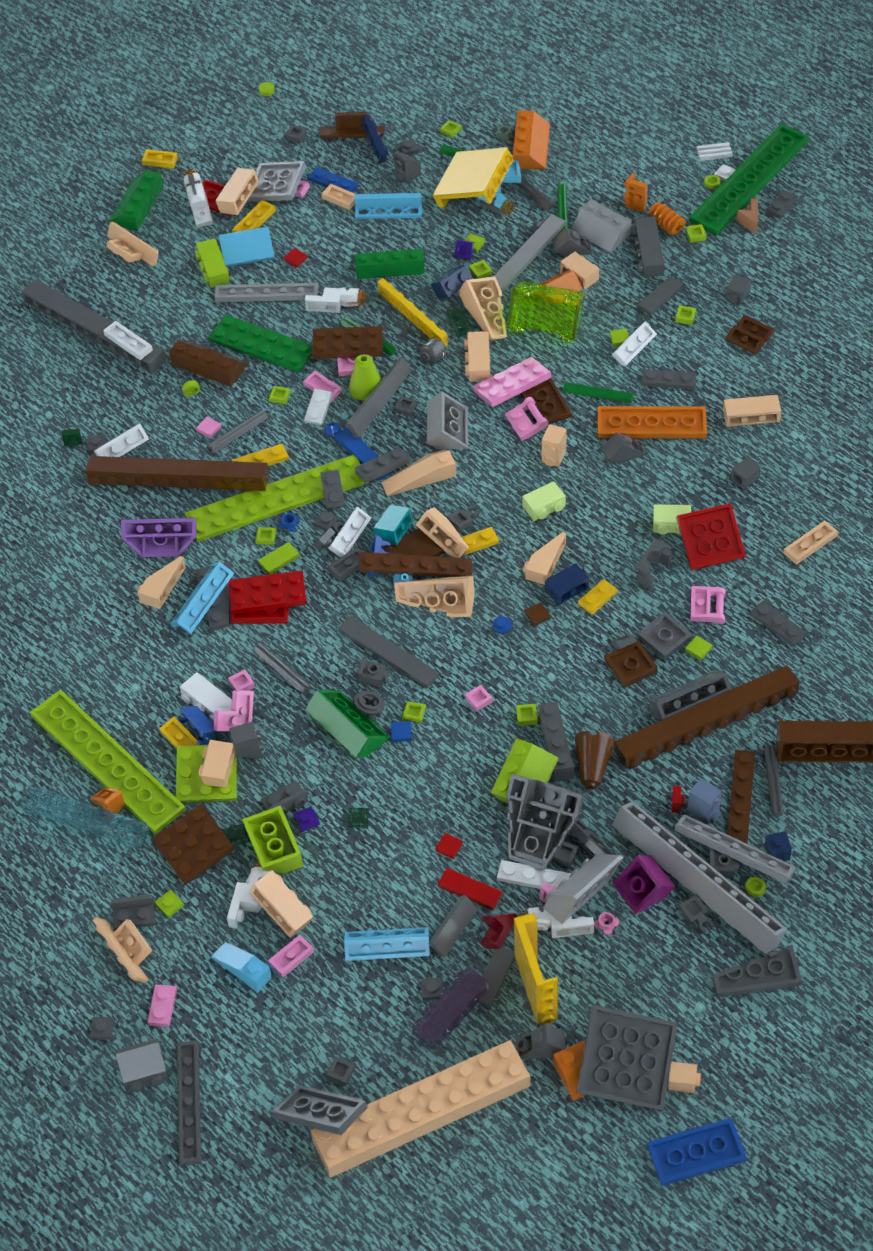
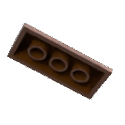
M178 340L169 351L171 365L230 387L233 386L249 364V362L189 340Z

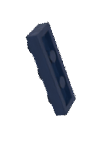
M369 115L363 116L364 131L380 164L384 163L388 156L387 147L382 144V137L376 131L375 121H372Z

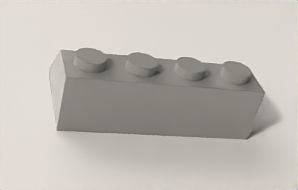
M596 854L591 860L587 858L581 865L580 870L576 868L570 874L568 880L563 879L556 891L552 889L545 898L547 902L543 908L563 924L610 881L623 857L621 855Z

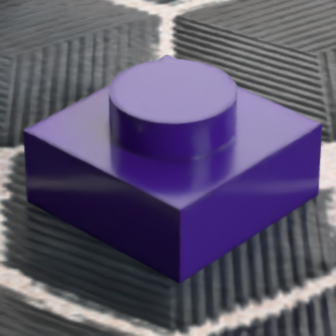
M457 239L454 257L472 259L474 242Z
M312 806L293 814L301 832L320 825V821Z

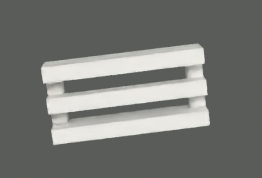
M729 142L697 146L700 161L732 157L733 154Z

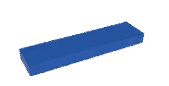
M349 428L334 434V439L350 455H354L360 464L378 457L360 437L355 438ZM392 471L376 478V480L378 481L392 473Z

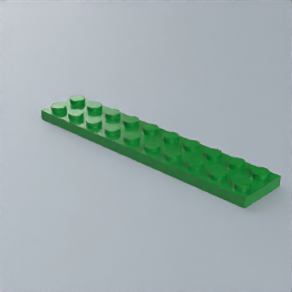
M780 124L689 217V222L694 225L702 224L704 230L718 235L737 216V211L743 210L751 201V198H754L808 143L809 136Z

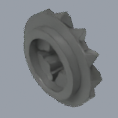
M361 691L354 698V706L358 708V712L363 711L365 715L370 714L373 717L375 714L380 715L382 710H384V699L373 691Z

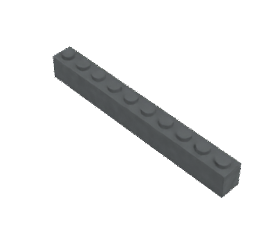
M35 279L21 291L25 303L151 374L166 362L164 350L151 344L146 339L143 340L152 345L153 351L139 360L104 335L103 330L113 323L110 319L104 318L96 311L86 308L83 304L77 303L69 296L61 294L58 290L50 288L43 282L41 283Z

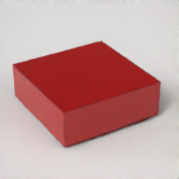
M296 248L284 256V261L296 268L308 259L307 254Z
M445 833L436 846L435 851L454 859L462 847L463 841Z

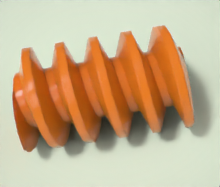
M660 202L655 203L648 213V217H655L656 224L669 235L679 233L686 223L684 218H681L680 215L672 211L666 204H661Z

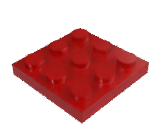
M731 503L676 516L691 571L746 557Z

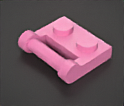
M532 397L526 398L522 404L505 413L506 418L521 441L543 430L549 424L535 406V401ZM528 409L537 420V423L534 425L525 413Z
M692 586L690 621L724 624L725 615L723 614L726 590L721 587ZM711 596L716 597V613H710Z

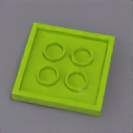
M209 745L177 746L176 798L181 803L237 801L236 751L227 788L205 785L199 776L200 765H204L205 761L203 757L204 749Z

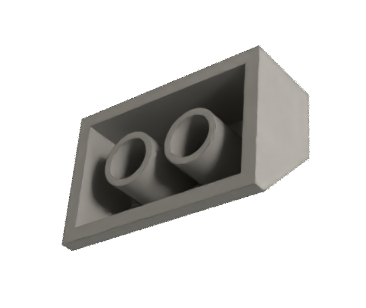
M591 199L580 209L571 230L576 231L583 238L589 239L591 243L611 253L631 235V220Z
M442 391L427 402V443L437 449H468V407Z

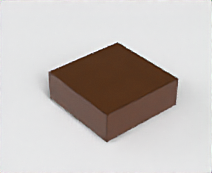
M541 602L524 610L533 626L551 619V615Z

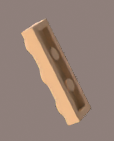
M823 521L787 546L783 554L797 565L837 537L838 531L828 522Z

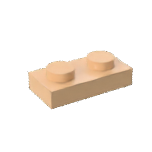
M330 184L322 193V199L350 210L355 205L354 193Z

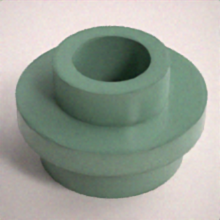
M500 126L496 131V137L500 140L510 139L512 137L510 127Z

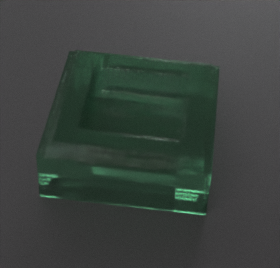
M349 808L348 828L368 829L369 808Z

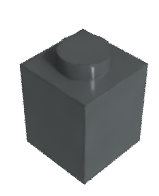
M735 275L726 288V299L732 303L742 304L751 290V280Z
M747 457L732 468L731 480L745 489L760 478L761 467Z

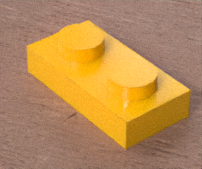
M146 149L142 158V165L174 169L178 154L175 152Z
M492 527L462 537L469 547L464 555L499 544V539Z
M603 579L578 601V605L593 615L618 593V589Z
M175 716L159 728V731L176 749L177 746L199 745L196 738Z

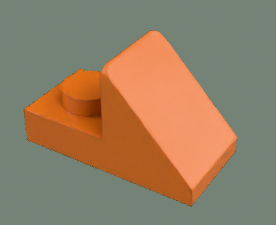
M104 787L90 798L95 806L102 807L110 819L125 808L120 789Z

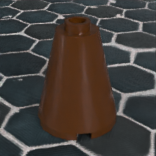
M590 731L579 732L575 735V747L580 782L587 789H596V786L601 785L614 747V737L596 731V735H590Z

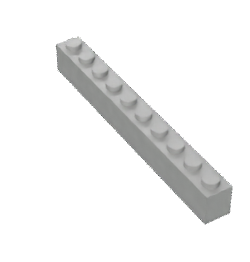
M633 801L620 807L612 824L620 834L628 838L645 854L652 856L664 871L671 874L694 895H697L712 911L720 915L726 923L732 925L760 951L767 954L779 946L787 931L786 927Z

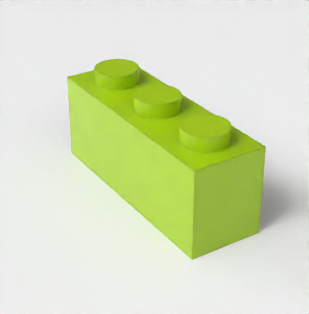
M216 239L196 243L197 250L194 253L196 260H200V271L205 272L203 273L205 283H209L210 288L216 287V285L229 284V273Z

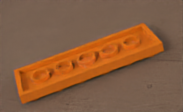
M598 406V438H611L617 432L630 438L707 439L706 406Z

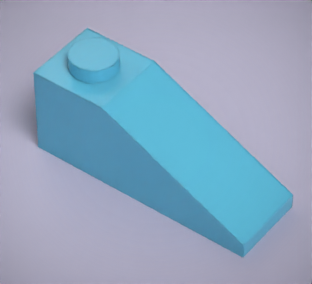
M227 942L211 956V958L257 993L272 978L269 966L256 956Z

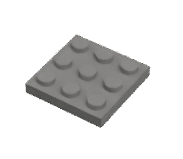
M305 162L259 163L256 170L259 183L247 202L293 200L306 168Z

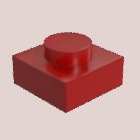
M673 786L672 813H680V806H684L685 794H681V786Z

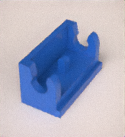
M198 706L180 709L179 712L185 716L179 717L177 720L180 723H188L202 739L197 741L199 745H209L210 740L216 739L219 731L213 730L214 724Z

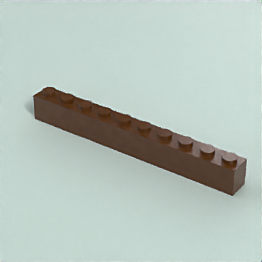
M90 456L85 470L88 484L266 491L270 476L266 462Z
M788 665L616 740L614 742V752L625 769L629 767L635 768L644 760H653L662 752H671L680 744H689L698 736H707L716 728L723 729L734 720L741 721L752 712L754 714L759 713L768 705L774 706L786 697H794L798 692L800 682Z

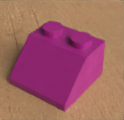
M637 855L612 883L635 914L664 899L675 887L654 858L646 855Z

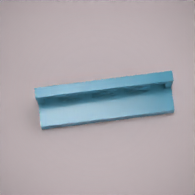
M421 193L355 194V219L422 218ZM382 208L384 211H386L383 214H377L375 212L378 209ZM394 209H400L402 212H400L399 214H394L392 211ZM418 209V213H410L409 210ZM359 210L369 211L367 214H359Z
M221 562L213 563L170 624L175 627L180 626L187 633L191 634L231 579L234 572Z
M429 928L345 932V960L430 956L428 944Z

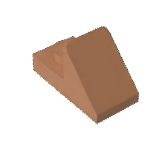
M751 198V204L747 205V210L737 211V222L753 233H757L758 199Z

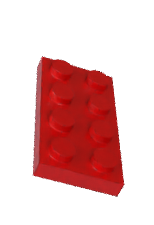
M303 570L231 579L228 581L231 614L307 605Z

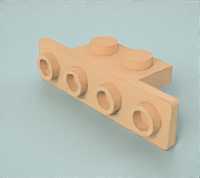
M110 222L107 237L112 240L107 242V248L124 258L127 262L142 259L151 266L156 265L159 254L156 249L118 224Z
M95 917L93 922L97 926V932L105 937L107 946L117 954L119 963L129 971L128 976L135 982H147L149 979L139 967V964L151 953L152 949L133 922L126 919L114 931L107 920Z

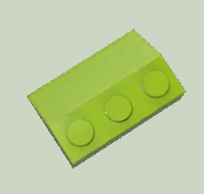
M516 738L491 793L499 800L509 804L507 791L512 774L548 783L559 758L532 743Z
M281 805L242 819L264 871L273 870L274 872L285 874L303 867L301 852Z

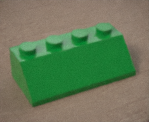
M145 170L134 178L107 224L110 225V222H114L122 228L138 231L164 187L161 173Z
M423 249L355 254L357 279L425 274Z
M316 690L305 708L311 714L310 717L318 721L323 726V729L336 738V742L349 750L348 753L355 758L367 757L390 739L364 712H358V708L354 706V703L340 690Z

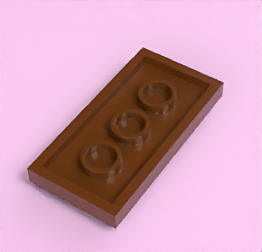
M382 326L313 328V359L356 358L363 354L371 357H383Z

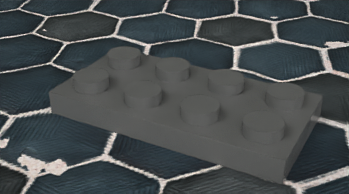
M299 1085L272 1113L274 1118L342 1135L368 1106L365 1100Z

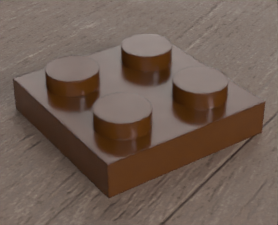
M639 641L604 656L605 662L623 688L658 673L657 666Z

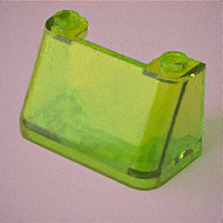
M517 282L512 287L507 329H512L511 331L515 333H521L522 330L528 328L559 334V337L565 342L575 341L585 301V293L532 282Z

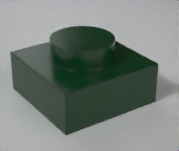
M80 428L62 430L64 446L75 447L82 444Z

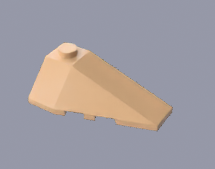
M496 277L466 280L458 291L466 309L483 331H489V339L491 341L506 338V324L502 313L504 307L501 304L502 291Z
M443 449L423 456L384 480L381 484L388 497L455 477L456 463L450 451Z
M473 576L394 583L396 602L413 607H419L420 605L430 607L429 611L434 613L436 610L447 612L446 616L470 617L472 615L475 596Z

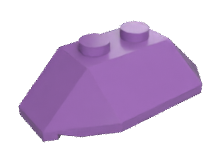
M196 518L121 520L122 539L141 557L180 556L196 538Z

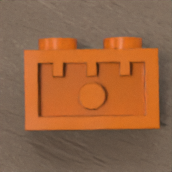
M632 173L624 184V188H626L623 199L625 207L644 212L647 204L648 184L635 180L636 174Z

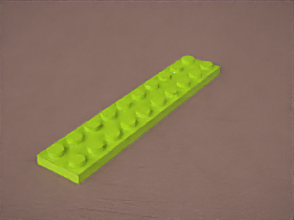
M354 455L269 483L267 484L266 491L249 490L185 512V517L196 518V540L200 542L324 499L320 477L321 472L339 470L343 492L367 483L355 473V467L361 464Z
M61 689L30 712L31 717L104 787L120 789L125 807L155 835L186 811V807Z

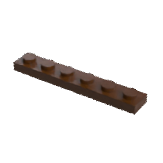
M360 552L359 572L400 575L406 573L407 575L433 577L472 576V559Z
M735 750L727 835L748 844L755 752Z

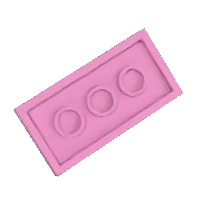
M530 357L474 385L473 391L487 404L494 407L552 378L547 368L533 357Z

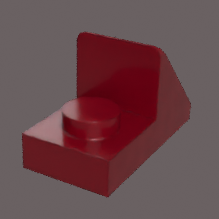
M497 913L481 916L483 921L489 926L481 945L486 949H501L514 924V918H517L518 915L516 913Z

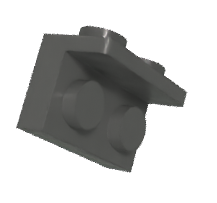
M296 781L261 799L266 810L281 805L284 815H287L288 811L295 807L301 808L308 801L306 790L301 789Z
M141 894L136 897H119L111 900L115 931L126 919L131 920L136 928L156 925L155 903L152 895Z

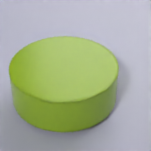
M264 82L259 85V93L262 96L274 94V84Z
M709 175L704 179V186L708 189H717L721 184L720 178L716 175Z
M191 380L182 386V391L186 397H190L199 393L200 386L197 381Z
M751 877L746 881L745 891L749 896L760 897L765 893L766 883L763 879Z

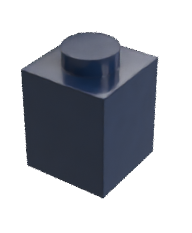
M786 831L766 835L764 844L766 853L782 861L790 860L792 847Z

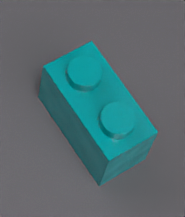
M389 505L387 510L383 512L380 520L374 525V534L380 536L383 541L397 546L413 523L410 508Z

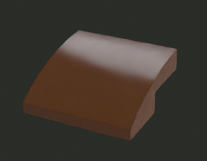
M743 315L737 326L734 325L725 340L753 354H757L774 334V329Z

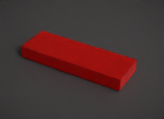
M446 868L438 882L439 888L458 896L466 895L470 901L491 910L495 909L503 894L501 890L449 868Z

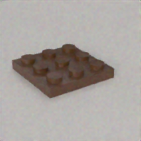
M202 803L152 839L184 885L194 880L235 850Z

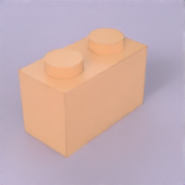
M573 252L560 262V273L574 270L584 290L599 280V268L577 252Z
M549 424L542 438V463H545L547 466L559 467L566 453V428Z
M210 740L209 746L204 749V765L201 764L199 769V776L202 778L203 784L227 788L235 756L233 743Z

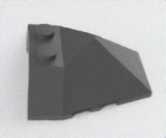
M512 774L507 791V800H509L507 818L510 821V832H508L509 859L546 870L577 820L584 795L547 782Z

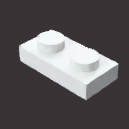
M314 388L304 419L305 422L322 426L332 398L331 392Z

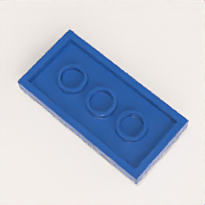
M732 1118L647 1142V1148L661 1186L747 1161L746 1153Z

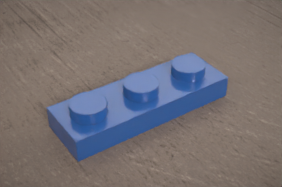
M316 167L308 176L309 181L326 188L333 184L352 193L358 188L357 182Z

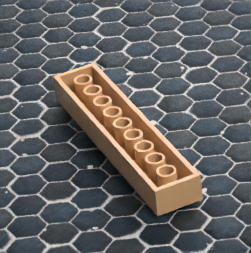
M509 1040L367 1104L368 1108L342 1135L318 1129L310 1130L312 1141L331 1178L530 1087V1075L513 1043Z

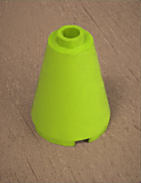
M363 354L355 359L349 392L356 400L365 401L381 381V377L372 357Z

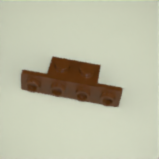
M368 111L335 112L336 127H321L320 138L346 139L348 137H367L363 128V116H367ZM376 126L377 133H380L381 137H383L385 126Z

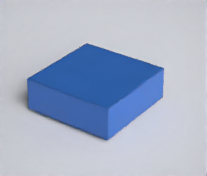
M391 722L392 742L412 741L411 722Z

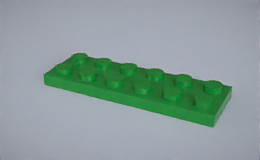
M226 314L208 336V341L297 373L301 372L312 356L311 344Z

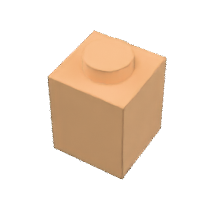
M671 1061L668 1090L695 1093V1086L700 1087L701 1073H697V1064Z

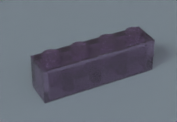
M469 966L464 971H460L455 977L454 983L451 986H447L442 991L438 1001L433 1002L428 1007L427 1013L423 1018L420 1017L416 1020L412 1029L414 1037L434 1052L488 992V981Z

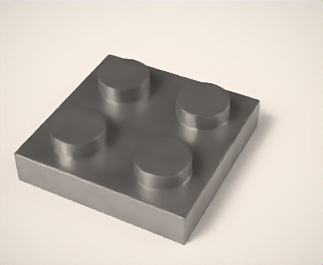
M664 612L638 632L637 638L666 660L692 639V633Z

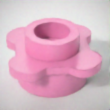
M609 912L601 913L598 920L594 922L595 928H600L606 935H610L612 929L619 925V920Z

